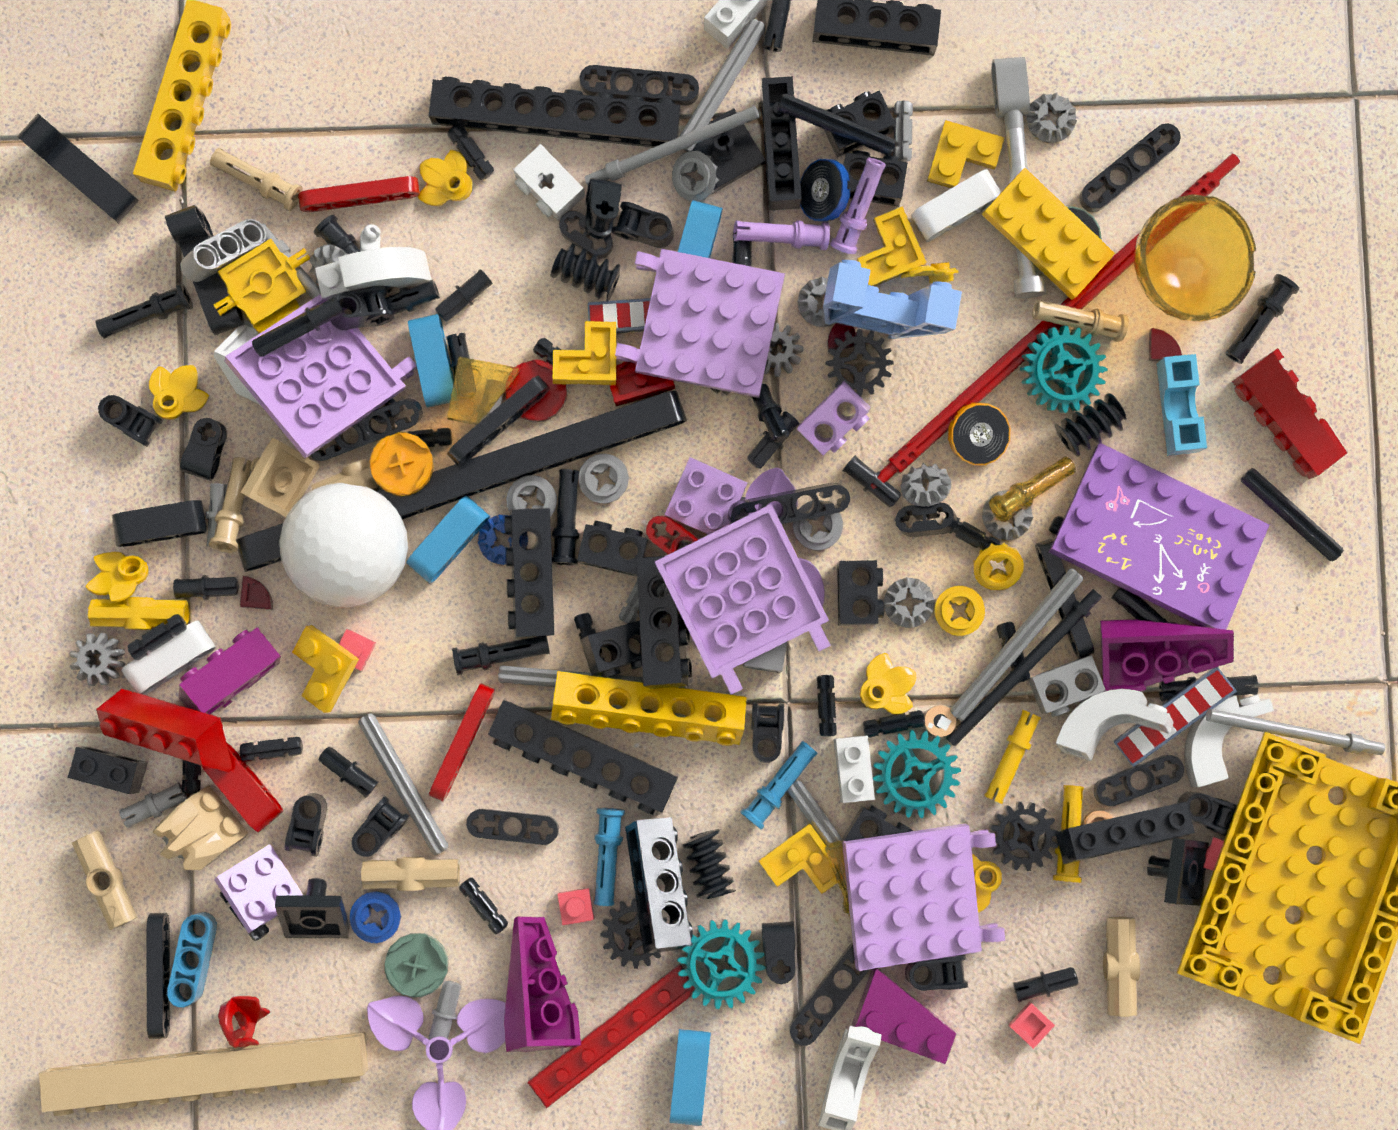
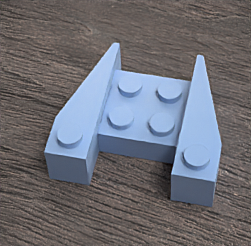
M842 260V262L830 268L823 304L825 324L830 325L836 322L888 334L889 339L945 334L956 329L962 291L952 289V285L949 283L935 281L933 284L910 295L899 292H891L890 295L879 293V288L868 285L870 269L862 268L860 262Z

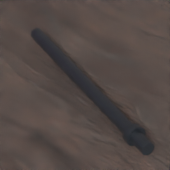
M1092 589L1080 602L1077 600L1073 604L1075 606L1074 609L946 739L953 746H956L1084 616L1087 618L1091 614L1090 610L1098 603L1102 596Z

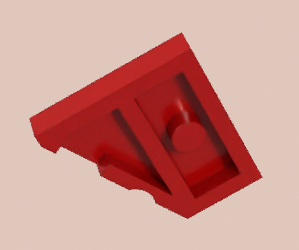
M624 361L616 365V385L609 386L615 406L617 407L674 390V381L636 373L637 363Z

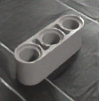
M247 219L199 243L182 259L180 266L183 275L191 281L198 282L217 273L265 241L266 231L263 225L254 219Z

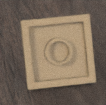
M272 437L262 456L252 461L250 465L252 473L240 493L287 517L292 507L303 497L320 464L308 457L305 459L301 453Z

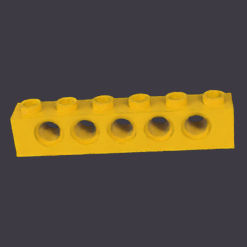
M196 0L186 1L133 171V175L140 182L176 192L178 185L182 184L185 179L186 166L184 165L187 156L192 154L195 147V137L193 136L197 125L200 126L204 118L203 104L206 96L209 97L213 89L212 75L215 67L218 68L222 60L221 46L223 40L228 38L231 31L230 18L221 7ZM201 34H209L205 42L197 43V39ZM200 62V66L195 72H188V67L192 63ZM191 91L189 99L183 102L179 101V96L183 92ZM182 120L179 129L170 131L172 122ZM173 149L172 156L169 159L161 160L163 151Z
M557 671L551 720L567 725L574 723L585 724L597 729H604L606 727L622 729L627 733L645 732L652 733L658 737H682L693 742L701 740L711 741L723 746L740 745L744 732L747 697L678 687L650 689L643 686L642 682ZM580 701H589L591 704H582ZM612 705H619L623 708L616 709L613 708ZM650 709L654 711V713H647L643 710ZM680 713L686 717H678L675 714ZM709 717H710V718H714V719H716L717 721H716V722H712V721L707 720L706 718H709Z

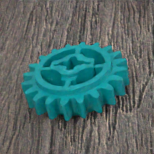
M1061 326L1059 333L1055 327L1049 328L1048 336L1044 333L1036 335L1039 344L1035 342L1028 343V347L1033 353L1022 355V358L1028 361L1029 365L1021 367L1020 371L1028 373L1029 377L1021 382L1022 384H1032V388L1027 392V395L1038 394L1036 404L1043 405L1047 402V411H1054L1057 405L1059 413H1067L1069 407L1072 411H1079L1080 403L1084 406L1091 404L1088 395H1100L1095 385L1106 383L1105 380L1099 377V373L1108 371V368L1099 366V362L1104 360L1106 355H1096L1095 352L1101 345L1100 343L1089 345L1092 337L1091 334H1085L1080 338L1081 328H1074L1070 332L1068 326ZM1063 344L1074 348L1081 355V358H1075L1069 351H1065ZM1051 350L1052 354L1050 355L1049 363L1042 369L1044 358ZM1064 365H1073L1072 368H1069L1063 374H1054L1055 371L1060 370ZM1085 370L1083 381L1076 389L1079 375ZM1050 380L1058 384L1059 388H1063L1064 395L1053 391L1046 381Z
M910 730L909 739L905 740L898 733L897 739L899 743L897 745L887 740L886 743L890 751H878L884 762H875L873 764L875 768L882 770L880 774L873 776L874 781L883 782L876 791L877 793H888L883 800L885 805L892 801L896 802L893 809L895 813L899 812L902 807H906V817L909 818L913 810L917 809L919 817L923 818L924 809L928 808L933 815H936L935 804L939 803L942 807L947 808L944 796L947 795L955 798L956 795L950 789V786H958L961 783L957 779L952 778L953 774L961 772L960 767L951 766V763L958 757L956 754L946 756L950 745L947 743L938 747L940 742V736L938 735L931 741H928L927 731L924 730L920 739H917L914 730ZM912 749L928 750L936 755L937 758L932 761H921L916 758ZM902 754L904 768L898 776L891 778L892 765L896 758ZM913 766H917L919 770L925 769V772L921 774L922 780L919 782L915 778H908L912 774L911 768ZM942 770L941 783L936 791L932 793L929 787L930 779L937 771ZM913 787L919 792L921 799L907 798L901 795L897 789Z
M726 919L722 920L720 928H717L716 923L710 920L708 931L703 926L698 925L697 931L699 936L693 935L691 939L692 945L681 949L687 953L686 957H679L676 960L686 966L685 969L677 972L679 976H688V980L683 983L682 987H694L690 996L692 999L703 994L702 1005L704 1006L713 999L715 1009L720 1008L722 1000H725L728 1008H733L734 997L739 1002L745 1003L743 992L746 991L754 995L756 992L751 983H762V979L755 975L756 971H762L766 968L756 963L757 959L765 956L762 952H754V948L758 946L760 941H748L751 934L749 929L739 934L740 923L738 922L732 926L731 930L728 929V921ZM725 937L723 944L716 951L708 952L701 949L709 940ZM736 943L743 950L746 968L740 966L735 961L734 948ZM724 955L726 956L725 962L734 970L721 969L717 973V966L708 960V957L721 959ZM696 960L702 962L707 967L708 980L706 985L702 983L697 975ZM734 976L741 979L734 987L717 991L719 984L726 977Z

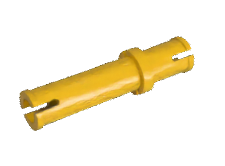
M1023 709L1013 734L1007 737L1009 743L987 792L984 794L985 797L993 799L997 788H999L994 801L1000 804L1004 803L1005 796L1026 749L1030 750L1032 744L1029 742L1039 720H1041V717L1033 714L1029 724L1026 725L1031 713Z

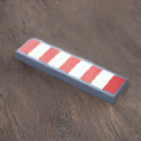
M651 298L588 302L589 321L616 322V333L643 332Z
M1219 667L1210 669L1161 705L1167 709V713L1170 714L1174 722L1169 734L1135 724L1116 738L1114 743L1134 767L1206 715L1208 709H1214L1236 693L1237 690Z

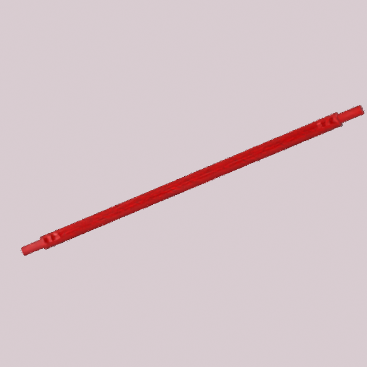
M1232 153L1212 172L1207 171L1116 253L1076 298L1071 300L1068 297L1060 305L1082 310L1220 185L1219 181L1240 163V159ZM1041 321L888 459L889 463L879 471L881 473L877 478L882 483H885L897 472L901 474L948 431L951 420H954V417L958 414L957 412L962 407L971 403H979L1025 361L1022 355L1033 353L1029 349L1028 343L1035 342L1039 344L1037 334L1044 333L1048 336L1049 328L1055 327L1059 331L1063 325Z

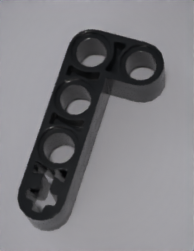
M37 113L17 136L118 224L139 201L40 114Z
M196 205L165 215L171 236L180 246L184 257L199 243L214 236L205 214ZM218 273L202 281H193L206 320L214 335L245 325L242 312L236 306L221 316L217 311L227 304L218 309L214 308L213 304L228 296L227 287Z

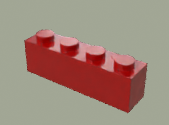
M1277 348L1232 381L1236 386L1234 390L1243 402L1248 401L1255 410L1254 416L1263 427L1267 426L1274 434L1273 440L1278 448L1283 452L1287 451L1294 460L1292 463L1296 471L1300 475L1312 479L1319 476L1348 452L1328 422L1323 418L1317 419L1315 416L1317 413L1316 404L1310 396L1299 392L1297 389L1299 379L1293 370L1287 371L1283 368L1279 361L1284 356Z
M120 689L96 709L100 729L105 736L228 773L233 769L220 717L126 689Z

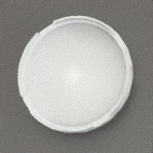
M345 483L325 485L303 496L288 513L283 523L279 540L282 564L286 574L298 590L317 602L343 608L366 604L387 592L399 578L404 568L408 551L407 531L395 507L384 496L368 487Z

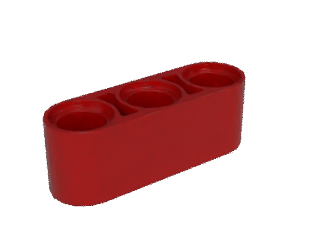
M227 743L233 768L229 773L202 765L201 767L249 826L256 832H260L283 813L284 810L247 763L241 760L238 752Z

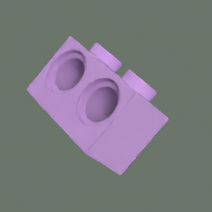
M843 381L799 424L797 430L823 456L829 450L835 453L847 441L844 435L853 428L855 431H858L869 420L866 414L869 412L870 406ZM843 402H849L855 407L856 413L852 416H844L839 411V405ZM820 424L829 425L833 430V435L829 438L821 437L817 432V426Z

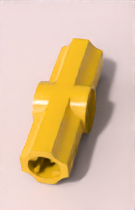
M129 597L123 601L112 603L110 599H91L88 607V619L92 627H124V629L152 630L153 627L163 622L165 624L168 623L167 619L175 614L181 615L187 625L190 619V609L186 600H154V598Z

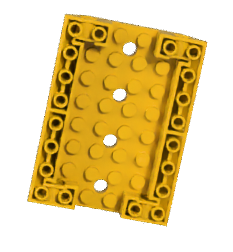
M1264 732L1176 973L1361 1044L1398 940V782L1370 775L1326 758L1325 754ZM1335 786L1339 787L1343 792L1342 801L1336 805L1332 804L1328 798L1329 790ZM1312 846L1319 847L1322 852L1321 860L1316 864H1311L1307 859V851ZM1290 906H1297L1300 910V918L1296 923L1290 924L1285 918V912ZM1269 966H1275L1279 971V977L1274 983H1267L1263 977L1264 970Z

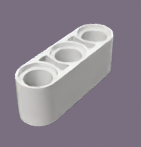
M985 169L922 205L911 214V217L926 242H929L985 210L1001 191L989 171Z
M199 620L188 624L187 629L179 635L173 634V639L153 652L147 651L148 655L142 659L133 660L122 668L121 671L136 693L142 695L150 693L216 648Z

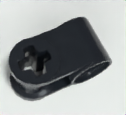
M590 178L585 200V230L590 236L604 239L611 235L613 220L617 217L619 211L621 184Z
M621 202L620 208L622 211L617 226H613V234L626 240L638 241L657 248L666 247L671 243L674 232L671 221L666 215L645 209L631 202ZM656 225H664L667 228V231L662 236L652 235L651 230Z
M378 285L339 293L336 298L341 307L349 309L352 314H344L331 320L332 325L340 330H349L366 326H380L392 321L394 315L388 309L385 299L387 294L386 287Z
M116 395L104 397L98 405V413L104 421L146 447L150 444L148 439L157 424H162L163 422L161 418ZM120 403L122 413L119 417L112 419L110 409L114 404Z
M202 418L195 423L188 445L181 458V472L209 481L214 479L227 439V430L222 423L211 418ZM212 429L215 431V437L204 435L205 430Z
M752 702V751L755 758L760 762L770 763L776 760L781 753L784 703H779L778 706H765ZM760 716H775V718H763ZM767 739L774 743L776 750L773 756L763 757L760 755L758 744L762 740Z
M1191 791L1185 792L1180 796L1177 803L1187 802L1193 822L1203 825L1224 836L1227 835L1237 807L1236 804ZM1197 798L1201 803V809L1196 815H1193L1190 811V803Z
M310 793L300 797L295 802L285 839L286 851L291 852L292 849L311 852V856H318L323 841V828L327 813V802L322 795ZM307 800L313 801L317 806V813L314 817L308 816L304 811V804Z
M386 796L383 797L353 835L351 843L353 850L356 854L363 857L378 854L388 841L404 826L410 816L407 813L401 814L388 803L389 799ZM383 813L389 816L393 820V822L389 818H387ZM365 833H370L375 837L376 844L371 851L364 850L360 845V839Z
M794 921L762 923L763 952H765L767 976L776 984H786L795 975ZM778 960H783V964L789 966V971L784 972V978H778L777 973L771 971L772 967L777 966Z
M966 955L908 963L905 968L906 980L913 987L922 991L967 988L968 981L964 978L963 967ZM926 966L929 972L927 979L923 982H916L914 980L915 970L918 967Z

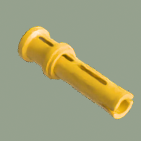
M1063 785L1061 831L1081 825L1084 790L1082 786ZM1059 846L1055 848V854L1058 856L1056 874L1053 875V880L1082 883V878L1079 877L1080 861L1063 864Z

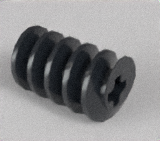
M573 243L566 250L561 248L552 266L550 276L556 278L561 273V281L563 283H568L573 277L572 286L577 289L584 283V292L587 294L595 288V297L598 299L602 298L607 292L606 301L608 302L620 277V264L609 270V259H605L601 265H598V255L594 254L587 260L586 249L584 248L578 255L574 254L575 244Z
M1107 393L1104 396V401L1101 399L1095 400L1093 407L1085 406L1083 414L1075 412L1072 415V420L1065 418L1061 421V426L1055 424V428L1065 447L1078 457L1080 456L1079 445H1082L1086 450H1090L1089 440L1091 438L1097 444L1102 443L1100 433L1103 432L1107 437L1111 438L1113 436L1111 427L1114 426L1118 431H1123L1121 421L1127 418L1120 402L1114 395Z
M719 829L692 835L690 840L682 845L684 849H693V853L688 855L686 860L697 863V865L689 870L690 873L700 874V877L693 882L694 886H703L704 888L696 894L697 898L711 899L736 891L735 889H726L727 886L734 882L733 877L723 876V874L730 870V866L719 864V862L727 857L726 852H716L723 845L722 840L713 839L720 832Z

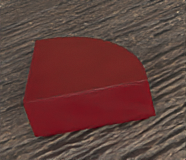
M835 323L828 336L827 349L836 350L838 346L834 340L838 338L844 342L846 340L845 332L847 331L850 332L852 337H855L854 327ZM854 343L847 345L844 349L853 347Z
M1156 328L1149 330V361H1160L1164 357L1182 355L1179 344L1170 334Z
M243 576L240 607L273 610L271 594L260 581Z

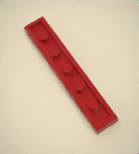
M678 964L581 1039L580 1046L571 1047L528 1080L527 1083L546 1108L690 998L694 987H682L683 983L688 980V976H679L677 974L678 971L684 969L681 964Z

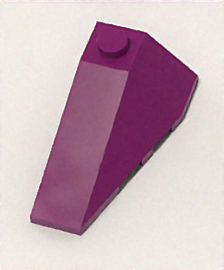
M1134 619L1100 621L1102 675L1106 691L1129 689L1141 692L1146 690L1147 686L1162 681L1166 684L1175 681V677L1190 672L1197 674L1234 662L1233 630Z
M517 916L514 918L504 1014L506 1052H534L581 1045L578 1010L575 1002H570L565 988L568 982L565 974L561 975L555 959L557 951L545 917Z

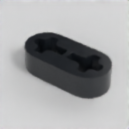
M569 211L561 217L559 228L566 240L575 244L581 250L583 248L586 249V253L590 256L597 254V259L605 258L612 252L613 239L611 235L604 239L607 246L605 249L599 247L597 250H594V243L588 238L589 234L585 230V215L577 211ZM576 220H579V227L584 231V234L577 230L569 233L566 223L568 221L574 223Z
M940 502L925 507L916 505L903 507L898 511L895 522L904 535L920 537L949 533L957 524V516L950 505ZM940 512H944L949 517L943 520L942 525L936 520L930 519L939 518ZM910 515H913L916 520H923L913 522L911 528L904 523L909 521Z

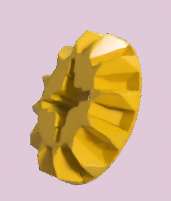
M991 543L989 548L984 551L980 550L976 560H973V573L977 582L990 590H1004L1013 586L1020 579L1024 570L1023 559L1017 549L1009 547L1005 543L1002 545ZM1003 560L1006 572L998 568L992 571L993 567L990 561L1000 563Z
M953 586L946 589L940 594L934 606L936 621L942 630L954 636H965L973 633L980 627L985 616V606L982 598L975 590L966 586ZM949 601L957 606L968 601L969 603L966 605L964 612L970 620L960 616L951 621L954 610L951 608L952 605L949 604Z

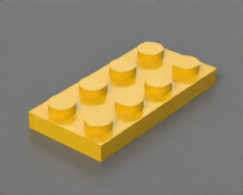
M1026 168L1019 172L982 213L999 232L1071 300L1077 297L1115 254Z

